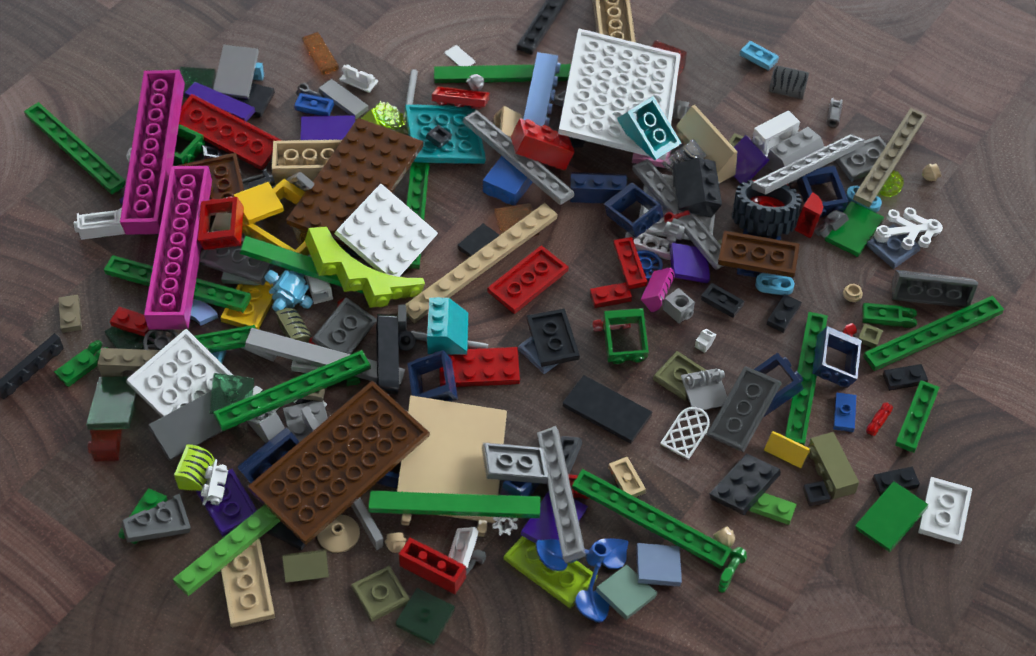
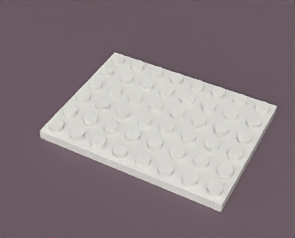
M578 29L558 134L649 156L626 135L617 118L654 96L671 125L681 54ZM667 153L658 159L665 160Z

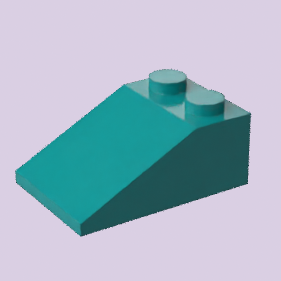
M654 96L617 118L626 135L654 161L681 144Z

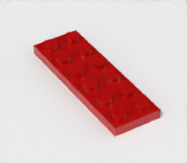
M193 94L181 106L180 125L202 134L204 140L230 154L236 153L237 158L260 170L265 168L273 156V141H282Z

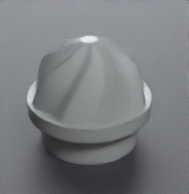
M478 74L471 75L466 80L472 91H480L484 86V79Z

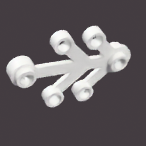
M913 208L905 209L903 214L905 219L899 217L898 211L890 210L887 214V219L903 227L889 228L881 225L876 229L874 238L878 242L884 243L888 241L890 236L909 234L908 237L903 239L901 246L905 250H911L918 233L925 232V235L920 237L918 244L922 248H927L930 245L931 237L940 234L943 227L935 219L926 220L916 215V211ZM907 220H913V221H915L916 223H918V224H920V225H916V224H914V223H912V222H909V221H907Z

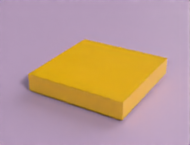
M269 182L234 194V197H238L244 206L243 215L249 225L284 212V207Z

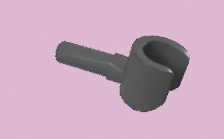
M305 83L300 84L296 91L298 96L300 93H307L318 97L322 96L321 93L309 89Z
M474 550L468 568H466V576L475 566L476 562L484 563L486 559L485 552Z

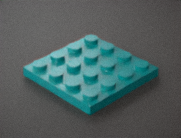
M405 104L404 111L408 134L410 137L423 141V148L413 162L485 164L486 156L482 138L463 123V118L475 112L476 109L471 108V106ZM437 125L452 134L451 140L441 148L426 139L427 133Z

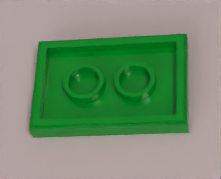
M851 201L843 212L847 214L849 220L836 231H830V234L825 237V241L859 257L867 242L873 237L876 229L884 221V217Z
M893 481L855 525V529L888 552H891L927 510L928 504Z

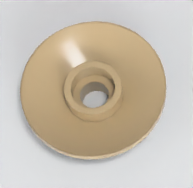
M341 514L322 530L317 537L320 545L327 551L342 553L356 545L359 540L360 530L353 518Z

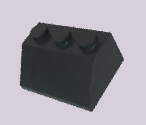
M698 157L674 164L672 168L678 210H689V213L712 218L722 206L716 162Z

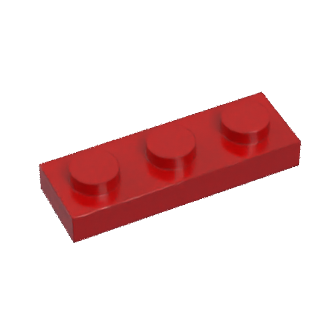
M628 237L614 240L613 245L628 290L647 286V279L633 238Z

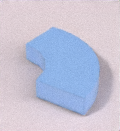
M193 299L190 319L196 321L201 326L218 318L217 312L210 305Z

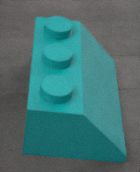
M429 298L428 354L442 350L446 354H467L469 313L450 298Z

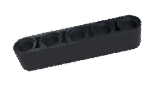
M377 314V385L387 394L398 395L399 391L398 316Z

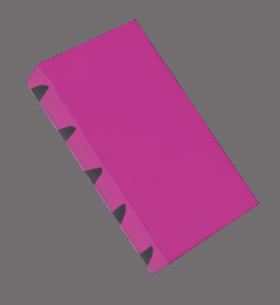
M671 267L654 271L641 297V301L651 312L660 309L674 280V271Z

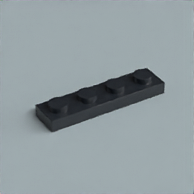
M54 333L0 379V397L2 399L13 394L18 387L27 382L38 370L44 368L52 358L61 353L64 347L58 335Z

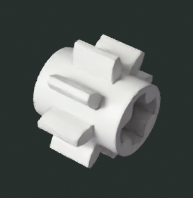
M493 517V520L497 522L493 523L492 526L493 529H499V535L507 533L510 536V531L517 529V525L513 522L517 521L518 518ZM506 519L509 520V523L506 522L504 525H502L501 521L505 522Z

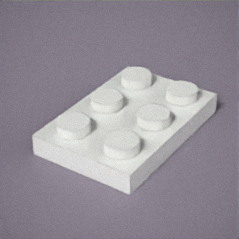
M931 477L925 499L928 508L921 516L918 533L960 545L972 488Z

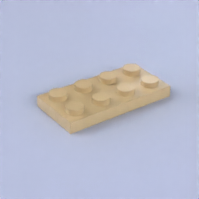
M257 539L221 569L232 628L275 618L260 539Z

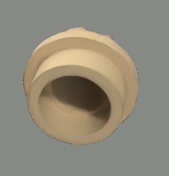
M931 163L923 169V178L927 181H937V178L941 177L938 165L936 163L933 165Z
M728 526L713 534L716 541L727 547H731L735 541L734 531L730 530Z
M403 533L386 534L387 540H385L387 548L394 553L400 552L406 542Z

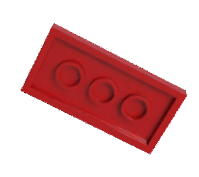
M541 245L487 288V292L512 313L516 314L567 273L569 266Z
M518 347L467 349V354H447L452 359L456 387L520 384ZM443 367L440 368V387L446 385Z

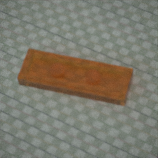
M319 32L302 37L303 43L323 75L339 70L338 63Z

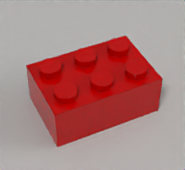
M519 118L511 135L516 154L562 170H566L574 154L569 136L558 134V131L552 130L549 126L537 125L529 119L523 120Z

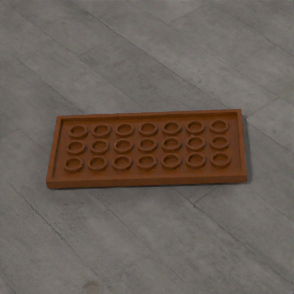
M358 118L314 179L313 183L315 185L304 193L286 219L287 225L308 232L309 228L327 227L339 245L350 248L334 234L336 230L380 184L385 186L391 193L394 191L423 148V141Z
M371 381L248 486V489L307 545L430 436V432L376 383Z

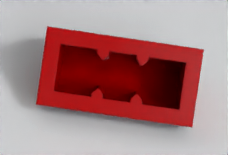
M812 192L804 204L797 221V226L794 229L809 238L812 237L823 210L822 200L815 193Z

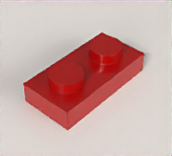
M626 282L590 289L594 308L632 302V295L630 289L628 290Z
M118 307L110 320L111 326L144 337L149 331L144 314L123 307Z

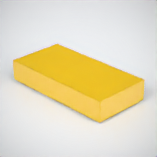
M773 431L764 451L802 468L810 448Z

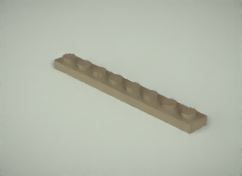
M910 108L857 190L853 200L870 208L927 115Z

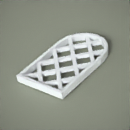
M697 407L684 409L677 416L660 445L689 460L708 431L709 417L707 413ZM695 410L696 415L688 417L687 412ZM685 413L686 417L680 418ZM705 416L707 422L701 423L699 417ZM697 418L698 424L691 425L689 419ZM687 420L688 426L681 428L680 421ZM678 424V429L673 430L675 425ZM707 425L703 432L702 426ZM699 427L701 433L693 434L692 428ZM689 429L691 435L684 437L682 431ZM680 431L681 438L674 439L672 433ZM670 434L671 440L665 441ZM700 436V438L698 439V441H697V443H696L694 437ZM692 438L693 444L686 446L685 439ZM682 440L684 447L676 448L675 442ZM668 443H672L674 448H672L671 446H669V445H667V444H668ZM688 448H693V449L691 450L690 454H688L687 449H688ZM685 449L686 455L680 452V450Z

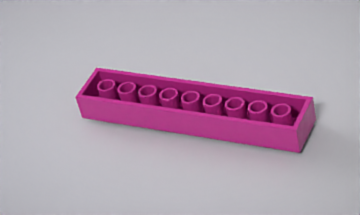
M180 70L144 71L120 218V224L126 235L159 234L170 170L174 161L185 85Z
M171 166L144 313L149 330L189 328L202 248L198 241L201 201L209 200L212 186L209 166Z

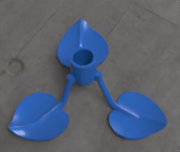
M557 539L537 540L536 550L542 563L551 570L564 571L568 563H565L563 559L560 541ZM601 539L596 541L590 550L585 549L587 563L595 566L588 591H580L575 598V604L581 614L593 621H604L609 612V603L596 591L592 590L601 563L610 569L622 568L627 559V540Z

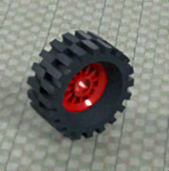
M749 180L747 183H741V186L738 185L732 210V219H734L735 224H739V227L742 229L747 228V232L752 233L754 231L757 232L756 235H762L763 233L772 237V234L781 236L782 233L787 235L790 231H794L797 226L802 201L800 194H796L795 189H789L790 186L784 185L765 195L752 189V182H754L752 180Z

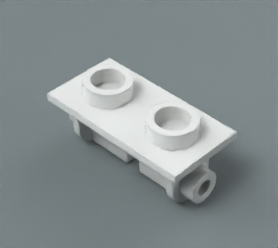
M350 65L342 67L344 74L339 79L340 81L369 93L378 83V80L372 74L369 75L362 71L358 72L357 69L352 68Z
M216 459L212 466L207 467L205 472L207 484L203 485L201 496L204 497L202 505H205L207 500L211 501L213 505H219L223 499L225 487L219 486L217 483L225 485L228 470L225 465L216 466Z

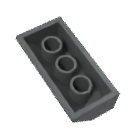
M895 270L892 280V300L965 308L971 305L978 282L973 278Z

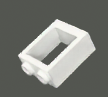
M788 110L755 127L752 141L768 156L770 148L798 133L800 121Z

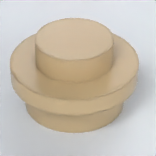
M849 284L843 291L844 298L850 302L861 300L863 295L861 287L857 284Z

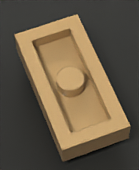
M628 457L609 463L608 468L621 490L634 497L646 493V488Z

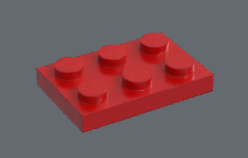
M437 87L432 93V101H435L436 104L446 105L447 103H452L456 107L469 105L473 109L485 107L490 97L488 92Z

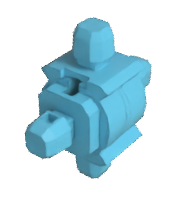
M269 270L265 274V280L273 284L269 293L273 294L272 299L274 303L272 309L274 311L288 307L293 308L297 303H300V306L306 309L311 307L313 300L308 295H305L309 285H305L304 274L285 270L279 276L273 270Z

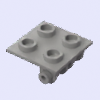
M716 368L681 375L691 407L707 410L723 406L727 399L722 383V378L725 377L723 370Z

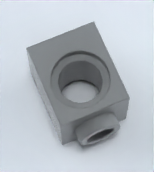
M678 288L665 297L663 310L680 324L685 319L688 320L692 317L695 302Z

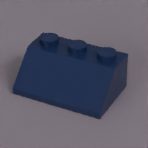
M571 172L570 189L574 191V197L570 199V202L604 204L626 187L627 176L626 174Z
M284 428L237 468L251 484L294 448L299 441L290 430Z

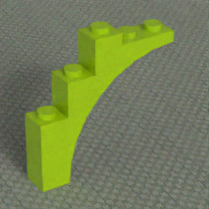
M327 227L308 229L305 243L318 275L337 274L344 292L363 290L370 308L388 306L390 299L416 297L422 293L425 285L423 278L397 277L378 272L363 265L346 253L334 240Z

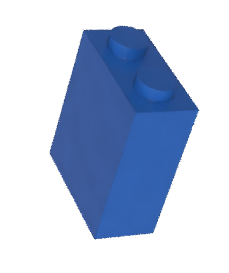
M501 156L483 179V192L488 196H493L504 203L515 206L533 182Z

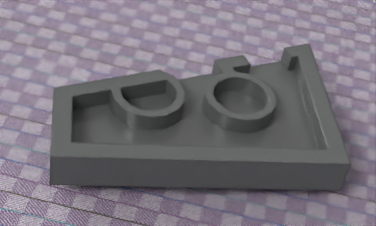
M180 493L173 496V499L167 502L162 501L156 507L148 511L143 510L122 521V528L127 543L189 533L191 529Z

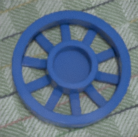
M637 251L646 274V279L649 281L651 276H649L648 272L653 274L654 271L652 269L662 270V260L651 251ZM657 262L659 263V266H652Z

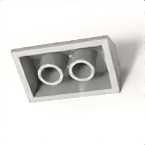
M806 127L770 148L767 156L770 161L766 165L775 172L824 148L822 139L813 130ZM797 179L794 180V181H792V182H790V183H788V184H789V185L795 184V183L797 182Z

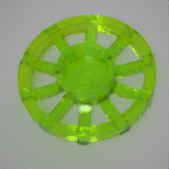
M380 101L374 107L376 118L386 127L400 129L404 125L403 113H400L396 106L393 107L389 102L384 103Z
M893 170L892 175L889 176L882 187L884 191H880L879 195L889 197L901 192L904 179L898 171Z

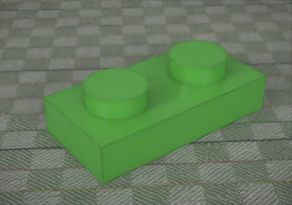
M764 493L749 511L790 525L796 504Z

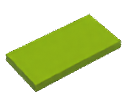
M523 536L504 555L506 562L570 609L575 604L577 594L580 591L588 590L593 574L591 570L578 561L568 563L564 571L549 569L540 560L536 550V543Z

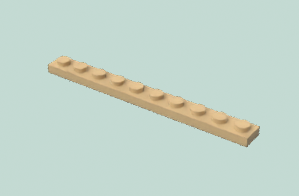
M546 203L542 204L406 303L407 317L413 323H416L428 314L429 298H450L555 221L557 213Z

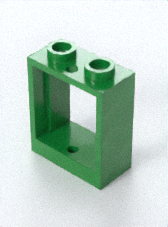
M179 124L177 136L191 143L181 154L175 152L174 166L194 162V159L201 153L202 145L206 146L202 134Z
M643 308L604 311L603 326L608 362L621 364L625 361L642 362L647 359L649 350ZM637 323L641 350L613 352L610 325Z

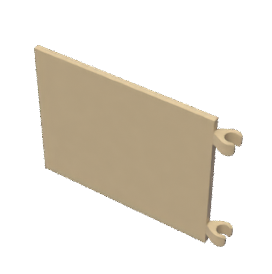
M410 396L408 413L430 432V436L401 461L397 492L498 495L500 480L486 478L481 447L483 443L504 444L507 410ZM402 514L401 524L408 526L411 514ZM441 515L478 521V536L481 537L485 536L487 522L495 523L493 517Z

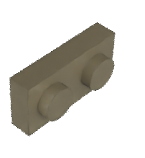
M79 296L59 297L60 328L62 333L82 330Z

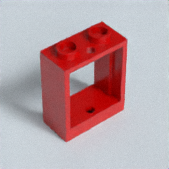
M238 197L201 201L198 241L204 250L241 246L244 206ZM232 211L230 230L209 232L211 213Z

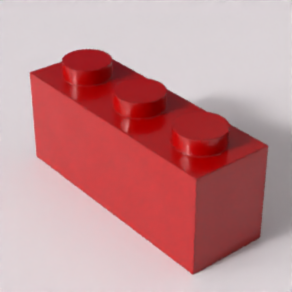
M412 538L408 539L399 553L400 567L455 595L466 579V565Z

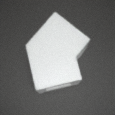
M708 329L702 330L696 339L695 348L705 353L712 345L716 334Z

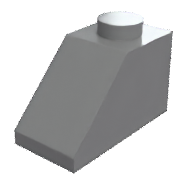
M272 411L247 421L265 443L285 428L277 413Z

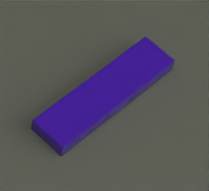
M194 82L185 92L186 98L193 94L246 122L255 112L254 107L197 82Z

